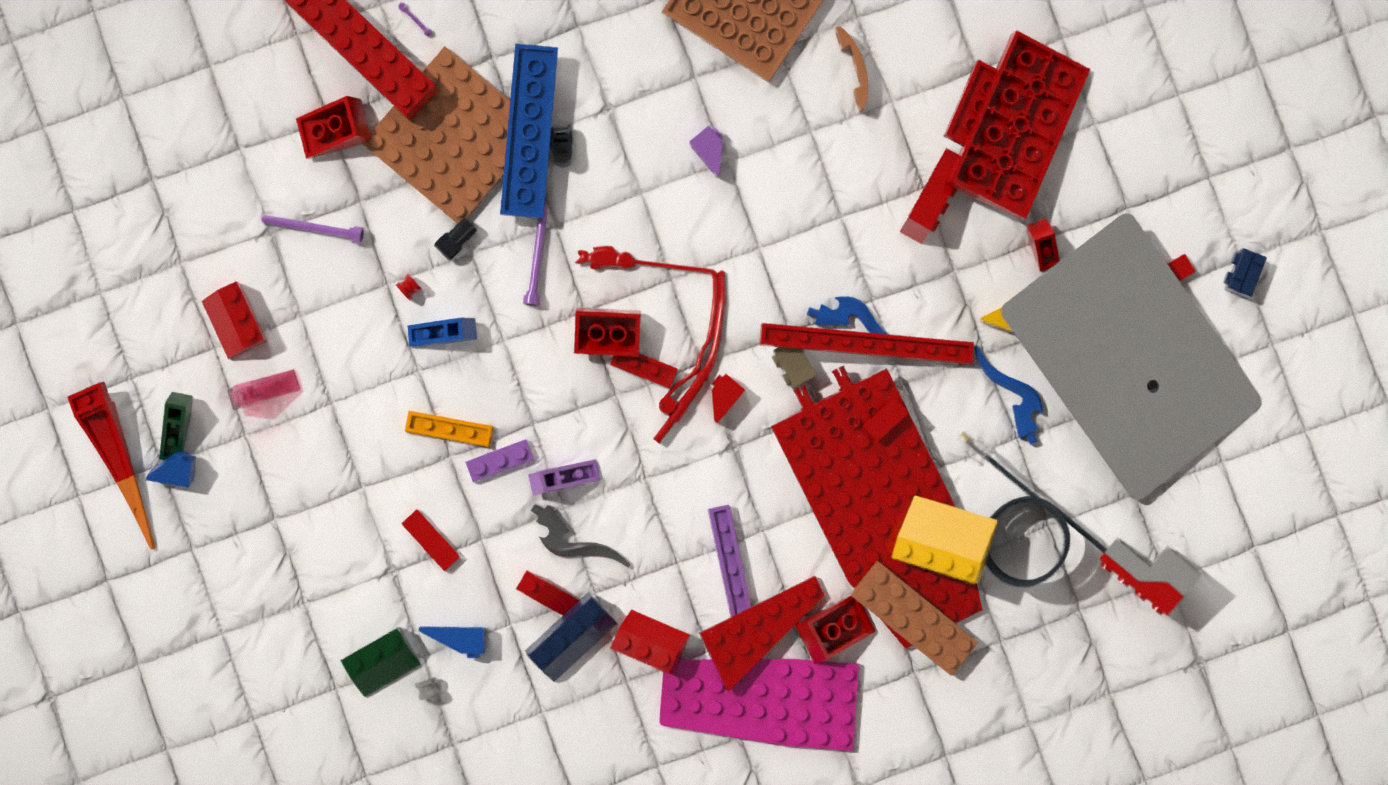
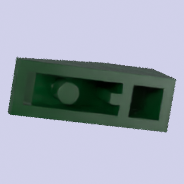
M172 391L165 401L160 460H165L174 453L184 451L192 411V395Z

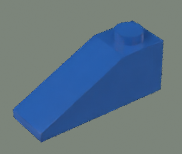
M460 317L407 325L409 347L477 339L475 318Z
M419 627V632L461 654H467V658H480V654H485L486 627Z

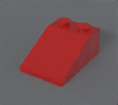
M345 96L296 118L306 159L351 148L372 139L360 98Z
M851 595L795 624L814 663L827 661L876 632L863 605Z

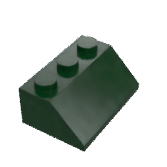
M400 627L340 660L350 679L364 697L421 665Z

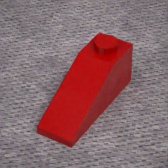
M526 570L516 587V590L562 616L579 601V599L529 570Z

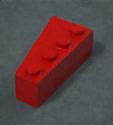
M947 148L945 149L928 182L920 193L918 200L910 211L907 220L900 229V233L922 244L930 231L935 232L940 223L937 220L939 214H945L950 205L947 203L949 196L953 198L957 192V189L945 183L958 154Z

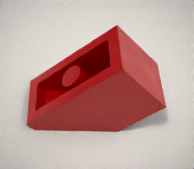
M1046 218L1027 224L1028 240L1040 272L1052 268L1060 262L1056 237L1052 227Z
M726 373L723 377L719 374L712 382L714 386L712 389L713 416L716 423L723 418L745 392V389Z

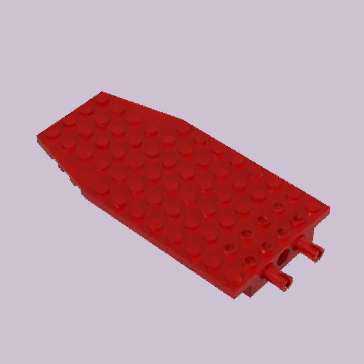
M840 366L832 371L840 386L839 391L817 402H813L806 385L800 386L803 396L799 388L793 390L802 406L801 410L770 427L850 585L855 588L874 563L878 561L955 624L982 611L977 583L892 558L898 535L914 496L955 507V504L910 414L904 417L878 442L862 426L893 397H896L906 408L888 369L886 368L854 383L851 382L845 366ZM883 622L905 649L912 646L911 643Z

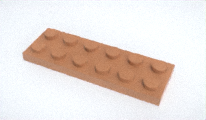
M878 561L874 563L850 593L852 597L950 676L956 672L979 643Z

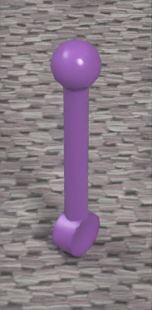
M400 3L398 5L399 10L405 12L424 31L425 36H431L432 30L426 28L407 9L405 3Z

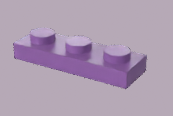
M525 439L465 463L472 482L534 459Z

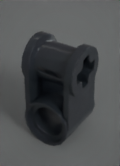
M568 125L567 128H554L552 126L550 139L554 162L558 167L566 168L571 165L573 160L572 126ZM560 152L568 153L569 156L565 161L557 159V155Z

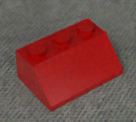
M235 281L226 285L201 301L228 359L268 342L240 282Z
M577 307L575 312L574 354L639 357L641 311Z
M631 609L618 628L610 649L667 674L674 675L690 634Z

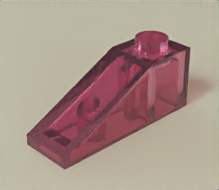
M293 369L235 385L228 389L227 392L233 411L301 389Z

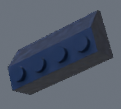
M588 592L533 642L525 652L528 658L555 682L618 623Z

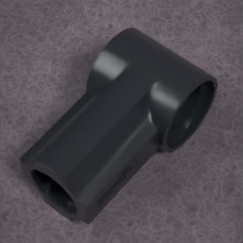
M464 217L449 233L443 234L435 242L434 247L450 261L478 230Z

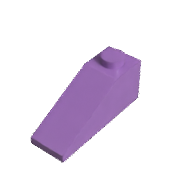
M596 459L528 474L533 495L600 480Z

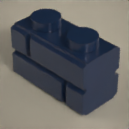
M1245 248L1235 252L1231 259V264H1234L1232 270L1226 273L1223 283L1226 284L1224 290L1246 299L1252 298L1267 257Z

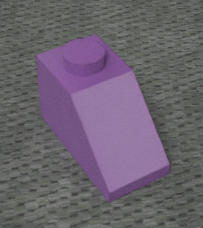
M708 125L689 141V146L715 177H718L720 175L721 138L723 136L716 128L711 129Z

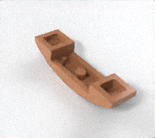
M838 26L835 29V34L840 51L849 49L860 87L854 88L853 94L858 111L862 112L868 95L866 66L855 41L841 26Z

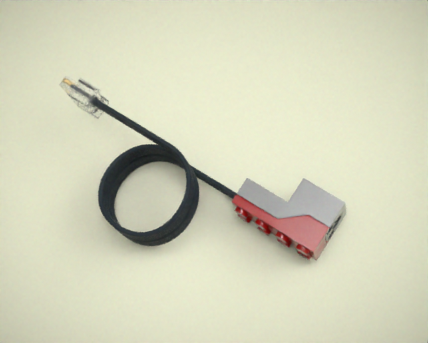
M962 431L956 440L967 448L965 453L982 467L989 462L1029 495L1013 499L1002 505L991 515V519L996 520L1005 509L1014 504L1023 502L1036 503L1041 505L1057 520L1063 532L1064 546L1059 561L1052 570L1035 579L1022 580L1009 576L995 564L989 552L985 565L993 575L1004 583L1015 587H1032L1052 577L1065 561L1070 548L1071 539L1068 524L1103 552L1099 558L1102 561L1100 565L1109 573L1113 570L1119 575L1117 579L1124 586L1128 587L1131 585L1135 589L1134 594L1141 600H1149L1152 603L1151 608L1159 615L1164 613L1168 616L1201 578L1202 573L1168 545L1152 564H1149L1118 537L1108 548H1105L1054 504L1040 498L994 460L992 456L997 451L981 437L975 439L966 431Z

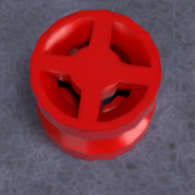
M409 274L405 276L403 282L396 284L397 288L409 301L413 299V295L416 292L423 290Z

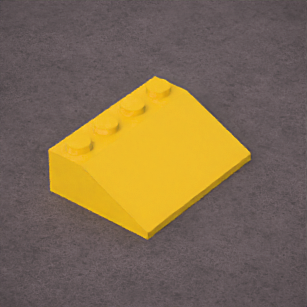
M914 496L898 535L892 558L972 583H980L998 520Z

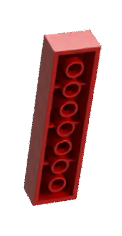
M284 0L296 14L408 121L439 92L436 85L347 0Z

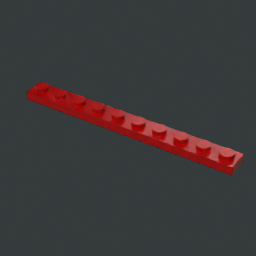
M761 323L759 346L971 365L973 363L974 342Z

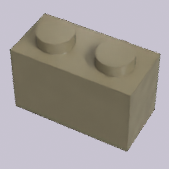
M778 347L772 351L774 355L771 358L776 367L781 366L785 374L782 375V378L787 386L791 385L794 389L817 376L802 349Z

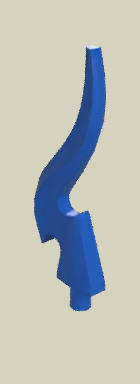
M835 297L839 302V306L835 310L821 304L819 310L809 307L807 311L808 316L816 318L815 325L847 326L849 324V315L854 314L869 333L886 334L867 306L854 297Z
M975 346L974 350L977 360L985 375L997 385L1022 398L1020 405L1012 406L1018 437L1026 436L1030 445L1037 442L1038 440L1033 431L1037 430L1038 427L1032 421L1031 413L1033 411H1038L1040 414L1043 413L1038 393L1030 385L1011 378L995 369L983 356L979 347Z

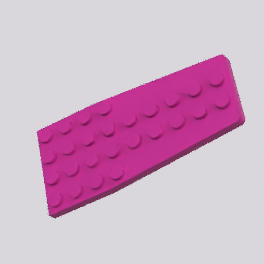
M680 659L674 675L663 672L659 722L662 726L785 746L853 751L859 664L831 661L814 663L813 660L760 659L727 692L712 659Z

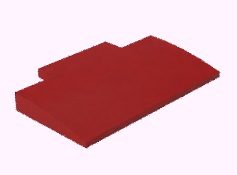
M1017 30L1010 35L996 68L981 60H977L943 137L962 146L945 184L990 206L1026 220L1091 69Z

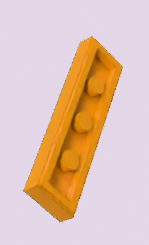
M408 411L405 432L490 447L494 426Z

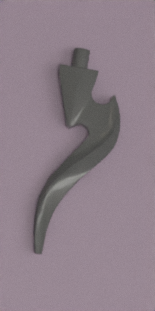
M534 504L530 510L539 516L536 522L549 529L547 537L539 538L543 545L553 554L564 557L601 555L612 558L629 568L630 564L617 551L606 545L595 542H564L562 536L564 533L569 532V529L549 505L543 509Z

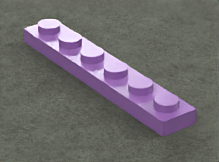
M728 504L710 508L707 511L731 617L750 608L751 604L731 510Z

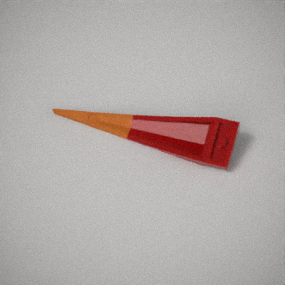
M99 382L68 396L70 407L75 419L86 433L118 485L149 548L155 549V543L115 402L111 401L105 382Z

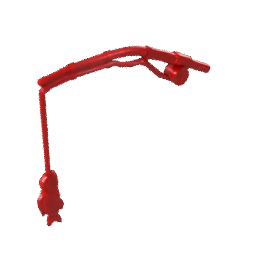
M613 246L593 247L594 251L591 253L585 250H578L580 258L575 264H584L588 261L591 263L590 268L594 270L601 267L631 269L636 264L712 274L713 299L707 339L698 354L696 368L694 367L690 374L674 384L659 402V410L669 416L653 438V440L660 444L674 424L678 423L688 411V406L696 397L704 382L708 380L709 374L713 370L722 339L723 317L726 305L725 271L720 270L717 273L715 270L708 268L635 260L631 253H618ZM713 339L705 367L700 371L704 352ZM697 375L688 391L676 404L671 395L677 388Z

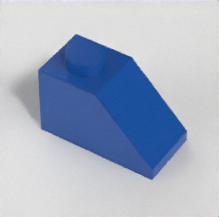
M187 452L174 453L152 468L146 476V480L189 488L194 481L196 456H192Z

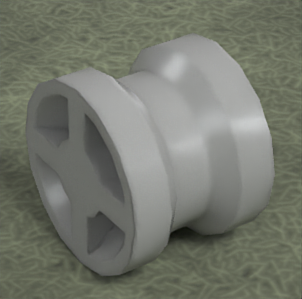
M436 677L415 684L420 692V700L440 694V690L435 685L437 682Z

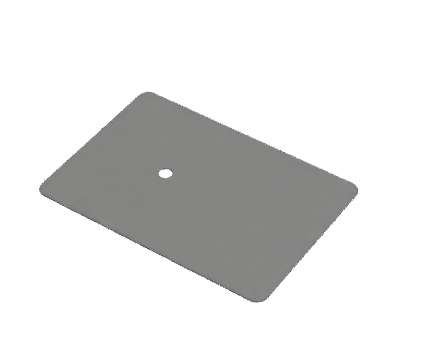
M1125 213L1117 217L1008 300L1001 308L1003 319L1129 496L1135 500H1141L1254 413L1261 405V398L1135 217L1131 214ZM1151 380H1155L1159 384V389L1155 393H1151L1147 389V384Z

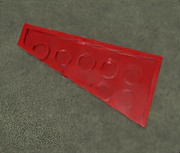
M812 576L699 632L727 692L824 596L816 576Z

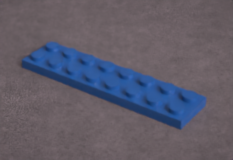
M515 43L500 215L544 218L558 47Z

